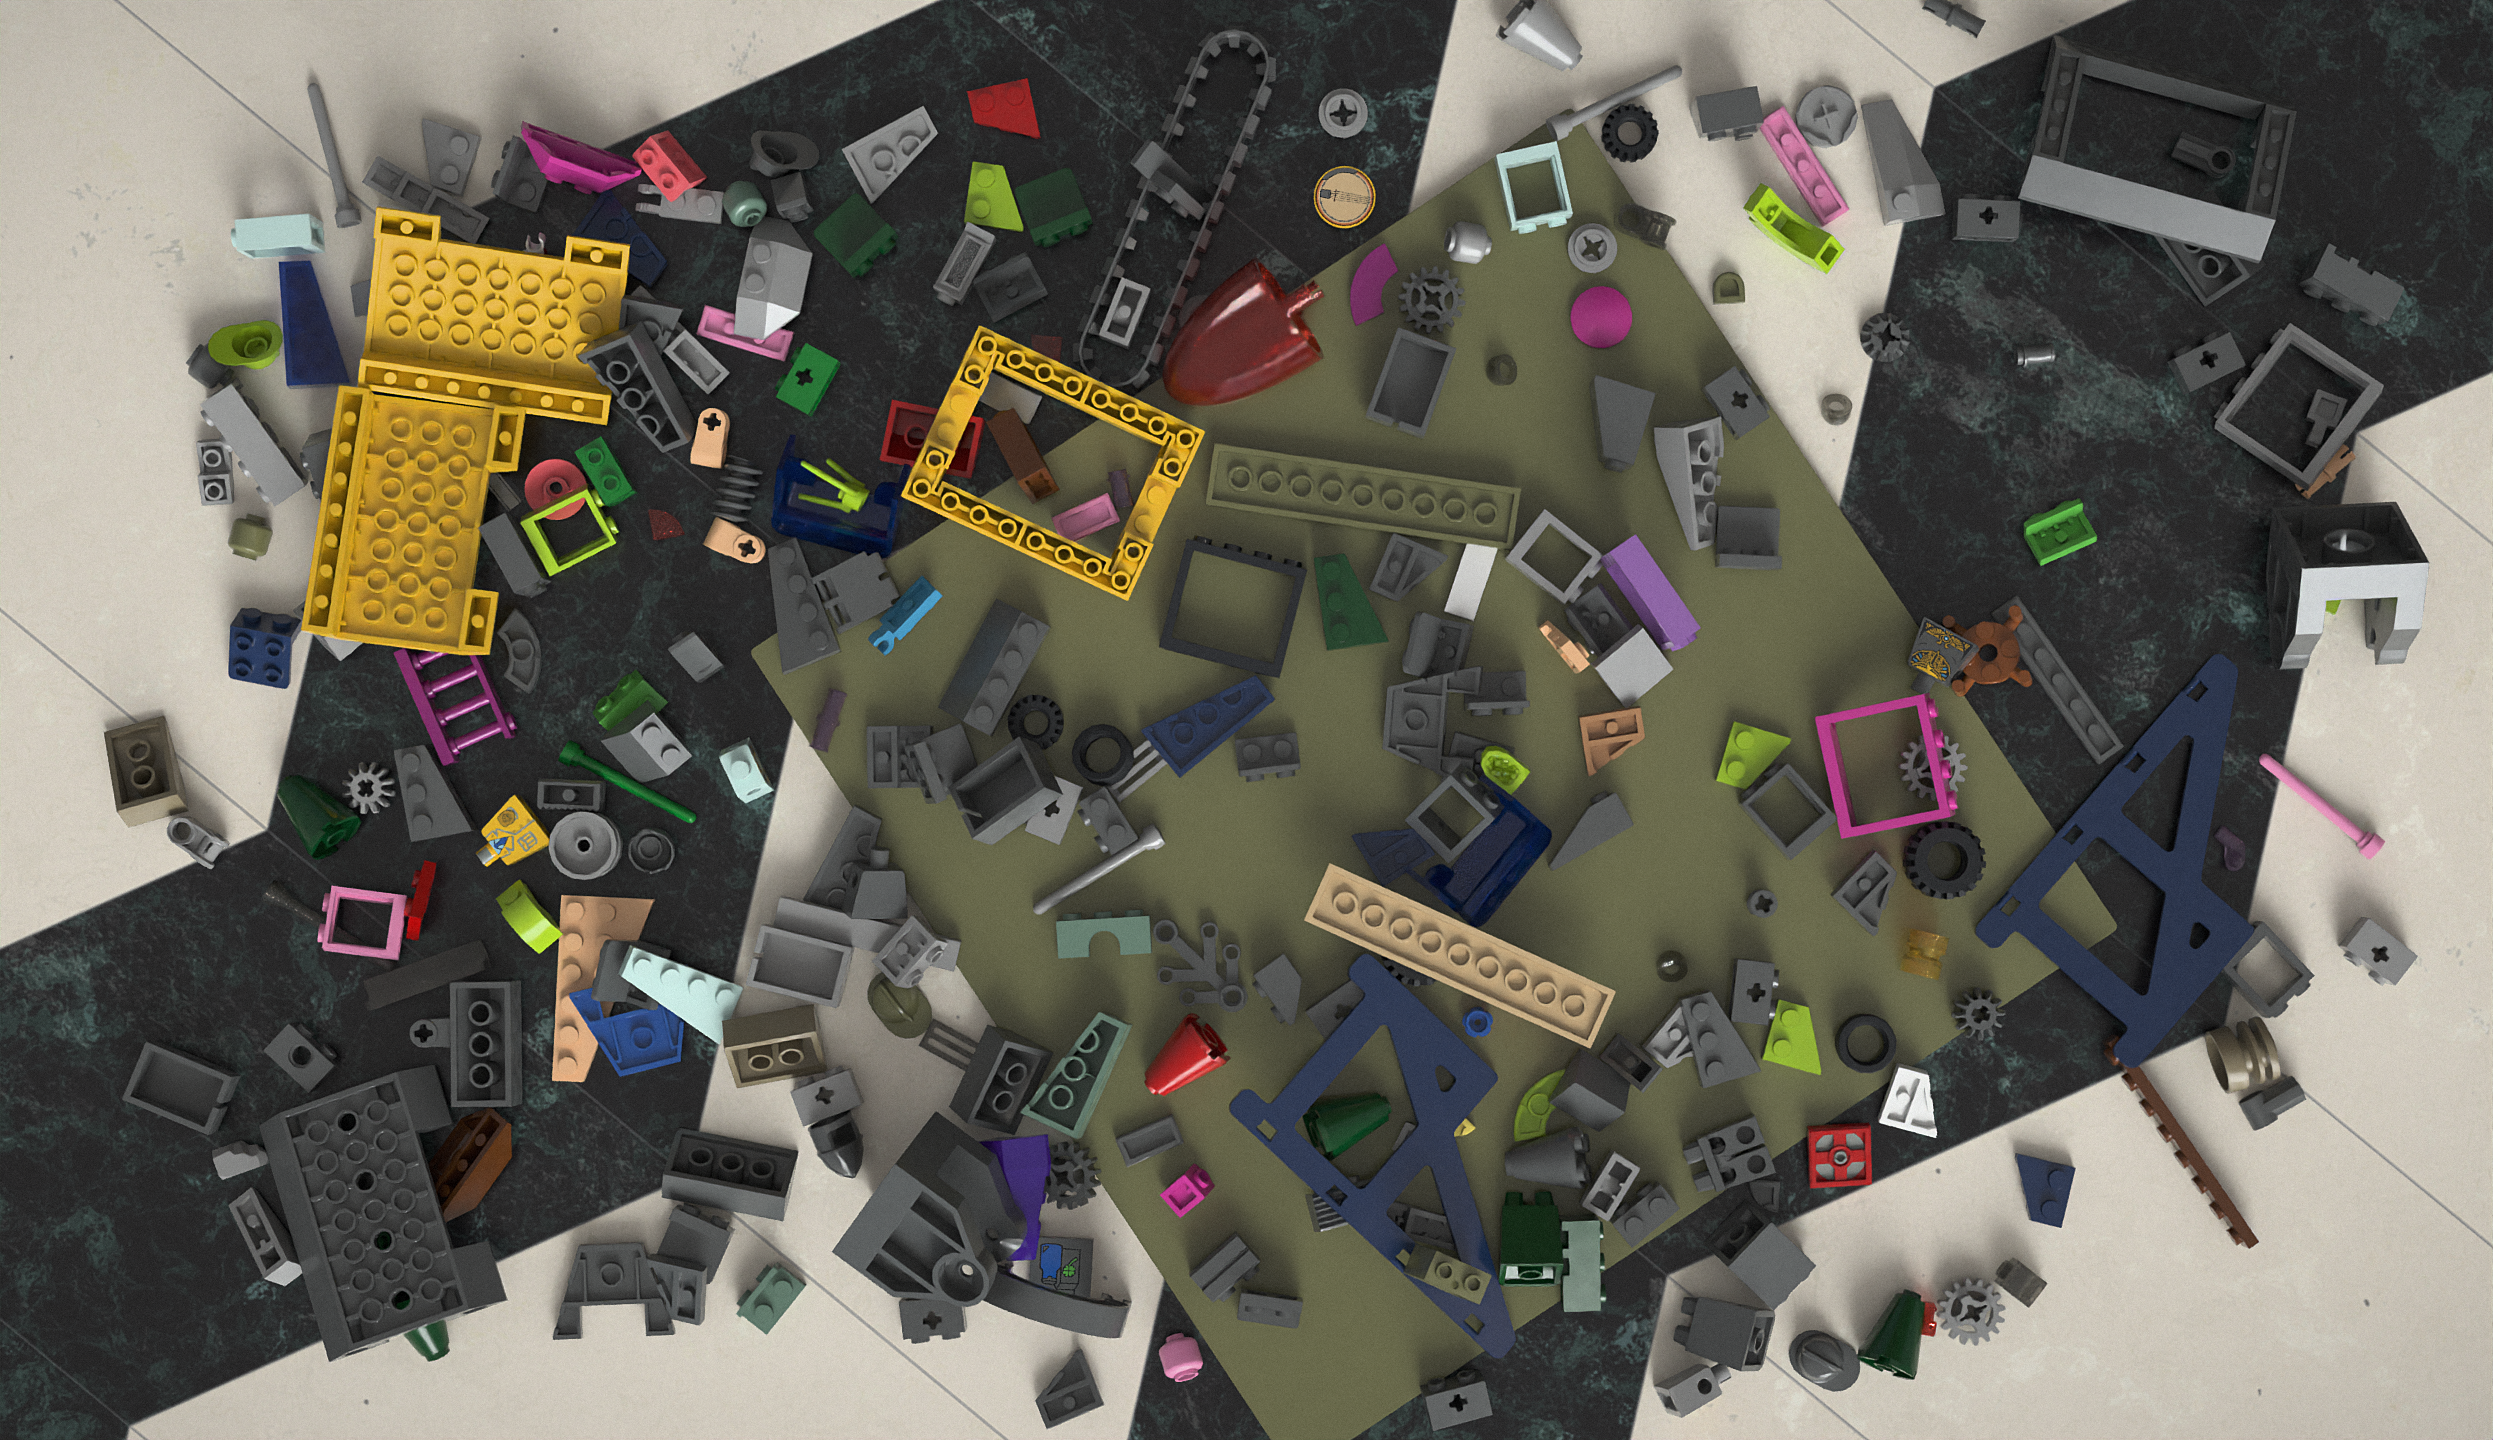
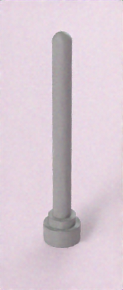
M1678 65L1672 66L1569 116L1566 114H1556L1546 119L1548 131L1555 141L1568 137L1569 132L1573 130L1572 127L1682 75V68Z
M311 83L307 90L338 203L337 213L334 215L338 228L356 226L362 222L359 209H355L354 204L350 203L320 87L316 83Z
M1152 823L1145 827L1138 840L1035 903L1033 906L1034 913L1038 915L1043 914L1145 849H1148V851L1153 848L1157 850L1165 845L1166 842L1156 825Z

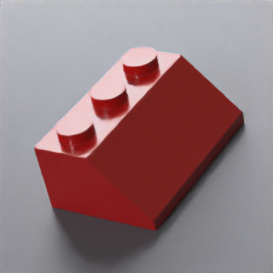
M892 400L880 461L913 467L939 409ZM970 417L956 447L955 455L945 474L967 479L972 478L981 447L986 422L984 418Z

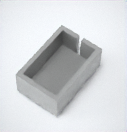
M762 924L754 952L763 953V957L752 958L746 985L837 1008L841 1003L855 947L776 928L769 924Z

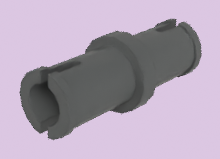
M1927 0L1922 8L1924 11L1926 10L1945 20V25L1949 27L1954 25L1974 36V38H1977L1986 20L1962 9L1963 5L1958 2L1955 5L1947 0Z

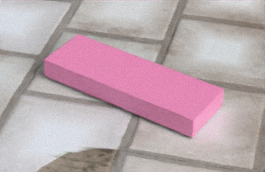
M705 305L696 333L698 336L786 362L794 332L780 328L766 340L734 335L735 314Z

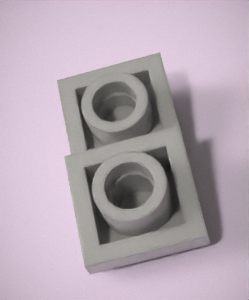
M992 371L983 394L979 397V401L999 411L1009 410L1014 407L1021 420L1026 424H1030L1042 399V396Z
M220 439L198 440L196 442L200 467L198 482L202 506L233 504L234 480L231 452L227 451Z

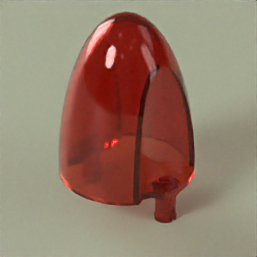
M1254 257L1220 284L1199 305L1179 330L1170 346L1163 366V384L1167 393L1176 401L1191 406H1214L1248 398L1279 385L1322 360L1324 354L1320 344L1303 317V311L1325 297L1322 289L1314 294L1311 293L1320 286L1313 280L1307 286L1303 284L1288 295L1270 270L1258 258Z

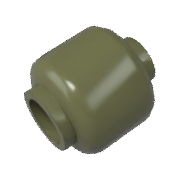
M248 513L246 519L237 518L234 520L228 539V545L233 549L232 554L255 561L258 556L266 555L273 534L272 528L264 525L266 518Z

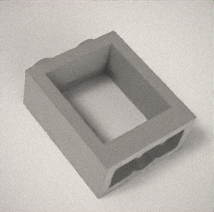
M1545 509L1504 559L1562 605L1568 600L1573 603L1584 590L1580 584L1586 576L1592 579L1603 566L1599 562L1603 554ZM1548 524L1591 557L1564 592L1521 560Z

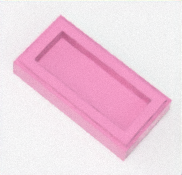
M1108 493L1051 518L1058 534L1073 542L1120 522V518Z

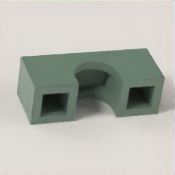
M1143 909L1125 910V916L1112 917V911L1094 912V918L1081 919V913L1063 914V920L1056 921L1058 959L1090 957V941L1094 934L1100 931L1111 932L1118 938L1120 955L1152 953L1150 915H1143Z

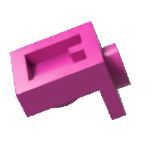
M1194 1163L1182 1176L1169 1185L1160 1196L1181 1218L1201 1202L1215 1185L1208 1173Z

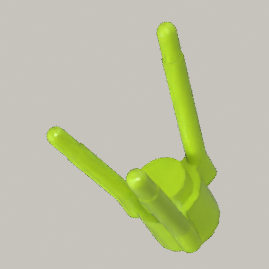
M830 458L826 460V463L848 482L842 483L806 461L801 462V466L841 489L837 498L841 499L842 503L803 493L798 494L799 499L837 508L850 514L852 509L857 512L861 510L870 492L864 488V483L856 480Z

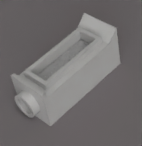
M967 222L959 241L933 286V289L938 292L936 298L950 306H953L955 302L963 305L973 286L972 280L978 277L997 242L994 235Z

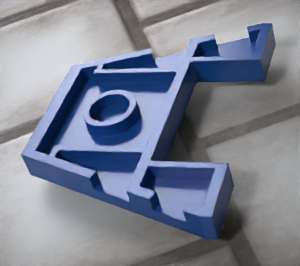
M593 988L569 993L571 1001L620 1077L681 1062L684 1020L662 1004L658 1005L657 1010L643 1008L604 1018L600 1001L591 998Z

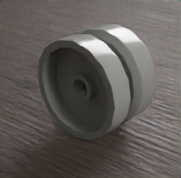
M580 811L569 814L556 824L550 834L549 852L552 862L560 872L574 879L588 880L604 876L616 867L622 856L623 839L620 829L612 819L601 813ZM583 840H587L590 843V848L585 852V847H581Z

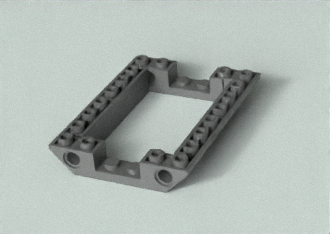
M2054 35L2041 91L2045 93L2037 130L2029 144L2018 199L2259 264L2276 221L2297 113L2293 100ZM2082 74L2256 120L2259 115L2258 124L2253 130L2250 147L2255 148L2248 187L2239 201L2238 210L2063 163Z

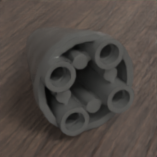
M1577 1126L1514 1147L1512 1151L1505 1152L1507 1176L1555 1186L1583 1189L1585 1184L1592 1183L1591 1165H1586L1585 1152H1590L1588 1134H1583Z

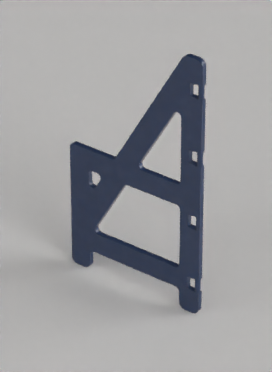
M2215 654L2209 658L2192 680L2175 697L1975 927V935L1989 948L2000 947L2013 932L2020 933L2125 1025L2126 1031L2114 1044L2112 1052L2115 1058L2128 1068L2138 1067L2254 933V927L2201 881L2238 678V668L2222 654ZM2200 682L2207 690L2196 702L2191 697H2188V695ZM2184 736H2189L2193 742L2174 847L2171 852H2167L2125 817L2121 809ZM2138 753L2145 761L2133 773L2126 766ZM2076 825L2082 831V834L2071 845L2063 838ZM2096 837H2100L2164 892L2147 993L2144 996L2136 993L2039 908L2040 900ZM2013 896L2020 905L2008 916L2000 910ZM2195 922L2202 924L2209 932L2206 940L2197 949H2193L2189 944L2192 925Z
M1361 954L1349 966L1347 971L1350 980L1363 992V997L1272 1102L1266 1103L1254 1091L1243 1089L1230 1102L1229 1112L1401 1273L1404 1272L1406 1266L1396 1255L1402 1250L1411 1255L1417 1243L1387 1216L1386 1212L1420 1170L1428 1165L1433 1174L1459 1261L1492 1275L1479 1305L1449 1294L1407 1274H1404V1276L1490 1356L1498 1359L1502 1358L1514 1345L1516 1337L1454 1137L1457 1127L1498 1081V1075L1373 956ZM1385 1025L1388 1028L1416 1119V1126L1366 1185L1358 1189L1295 1130V1124L1377 1029ZM1440 1065L1454 1078L1453 1084L1445 1092L1440 1090L1435 1075V1069ZM1263 1120L1276 1130L1271 1139L1257 1128ZM1333 1185L1346 1195L1340 1204L1327 1193ZM1471 1313L1483 1323L1478 1332L1464 1321Z

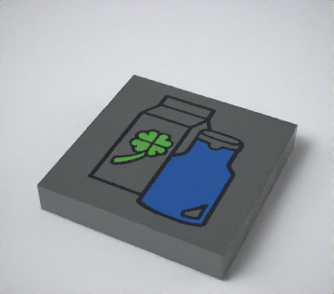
M1039 1236L1036 1259L1030 1260L1029 1281L1065 1293L1091 1298L1094 1239Z

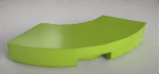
M1565 1069L1557 1070L1542 1077L1524 1094L1514 1119L1513 1133L1515 1142L1546 1136L1547 1120L1550 1113L1556 1108L1548 1100L1564 1075Z

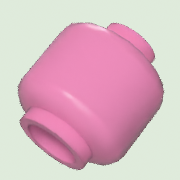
M1183 1333L1167 1337V1343L1159 1349V1357L1165 1375L1169 1378H1174L1176 1382L1196 1377L1199 1374L1198 1370L1203 1365L1197 1341L1191 1337H1184Z

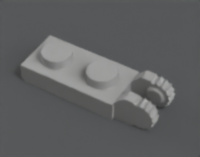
M639 184L638 192L642 194L662 195L660 206L645 202L636 203V211L659 214L660 217L722 224L724 210L722 198L724 192L690 188L685 190L675 201L670 202L656 185Z

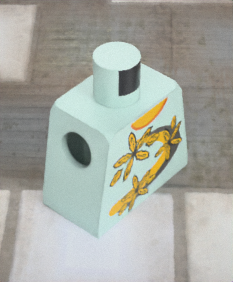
M750 737L721 750L719 759L738 798L748 803L774 791Z

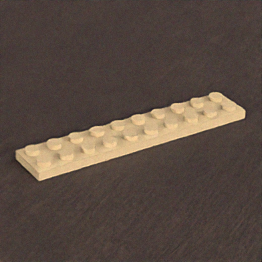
M1329 863L1304 919L1306 922L1590 1049L1616 991L1331 863Z

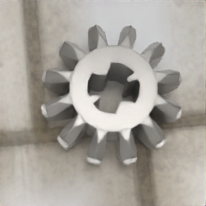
M372 762L369 769L365 763H359V772L354 769H349L348 771L353 780H343L342 782L344 786H350V791L344 792L343 797H354L349 807L356 808L360 805L359 810L361 814H366L369 807L374 814L379 813V804L384 807L390 806V802L385 796H395L396 794L394 790H388V785H393L395 779H384L388 775L389 769L382 768L378 772L379 766L376 762ZM365 782L374 783L371 787L374 791L373 794L364 793L367 789L364 785Z

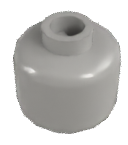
M1458 221L1453 227H1449L1445 233L1444 250L1448 252L1452 260L1477 264L1491 250L1492 239L1487 236L1486 228L1483 225Z

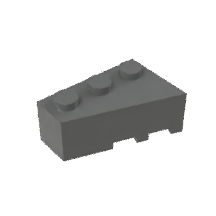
M2330 243L2312 252L2297 283L2305 288L2304 292L2307 295L2317 299L2324 297L2332 301L2331 305L2334 308L2343 312L2351 310L2360 315L2359 319L2372 326H2376L2377 323L2381 325L2389 321L2404 287L2375 270L2370 272L2358 266L2359 260L2349 256L2348 260L2336 255L2334 252L2337 247Z

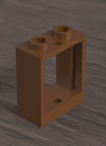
M1014 407L998 412L994 415L993 419L986 422L1018 484L1032 504L1060 490L1029 430Z

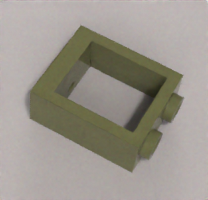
M1415 1244L1403 1272L1449 1294L1479 1305L1492 1275L1437 1250Z

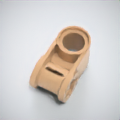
M708 408L700 414L696 437L691 450V464L718 469L723 468L730 428L729 416L724 411ZM715 414H717L716 418L721 420V425L715 426L714 431H712L713 428L708 424V419H714Z
M715 517L703 545L719 553L751 564L761 561L766 552L765 544L760 538L741 530L740 527L719 517ZM752 544V547L756 549L755 553L747 555V551L743 549L744 545Z

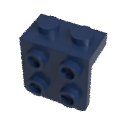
M241 608L230 625L229 677L234 680L286 689L291 682L292 645L301 631L302 621L287 614H272L261 612L256 608Z

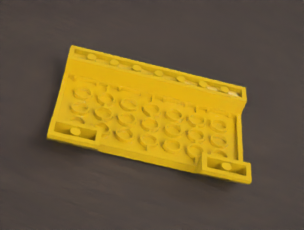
M377 206L373 238H376L365 344L364 352L360 359L358 388L494 409V405L526 409V414L607 425L612 391L606 384L603 386L595 377L596 372L588 363L584 364L578 358V354L588 342L619 330L621 300L625 295L630 244L567 235L565 256L558 257L441 239L440 215Z
M339 385L301 630L346 641L457 655H490L499 593L473 589L481 533L478 527L483 525L490 473L517 471L526 409L494 405V409L384 396L374 394L370 389Z

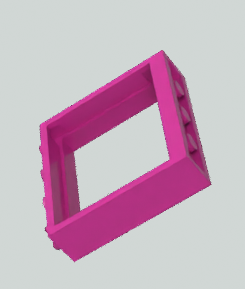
M1929 693L1815 717L1841 839L1956 815L1955 809L1958 808L1956 799L1958 798L1955 790H1950L1948 778H1952L1951 766L1948 759L1944 760L1941 749L1945 747V738L1942 729H1937L1935 717L1939 715L1938 707L1935 705L1934 698H1930ZM1917 705L1939 809L1857 825L1835 722Z

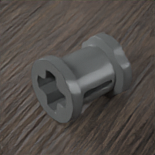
M1759 889L1749 894L1746 905L1751 914L1767 918L1775 913L1778 902L1773 893ZM1759 896L1769 899V903L1765 905L1766 911L1755 908V904L1759 902Z

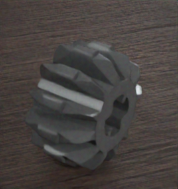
M1974 987L1973 998L1970 993L1963 991L1961 994L1965 1002L1955 1000L1953 1003L1955 1006L1960 1007L1961 1010L1960 1012H1952L1951 1017L1962 1019L1956 1023L1955 1028L1961 1030L1966 1027L1964 1036L1970 1038L1975 1032V1037L1979 1041L1984 1038V1030L1990 1037L1995 1036V1031L1991 1026L1994 1025L2002 1028L2003 1023L1996 1020V1016H2004L2006 1014L2005 1010L1995 1009L2002 1003V1000L2000 998L1991 1000L1993 991L1988 989L1982 995L1980 988ZM1983 1007L1981 1012L1985 1013L1984 1018H1977L1974 1021L1973 1018L1976 1016L1972 1015L1973 1009Z

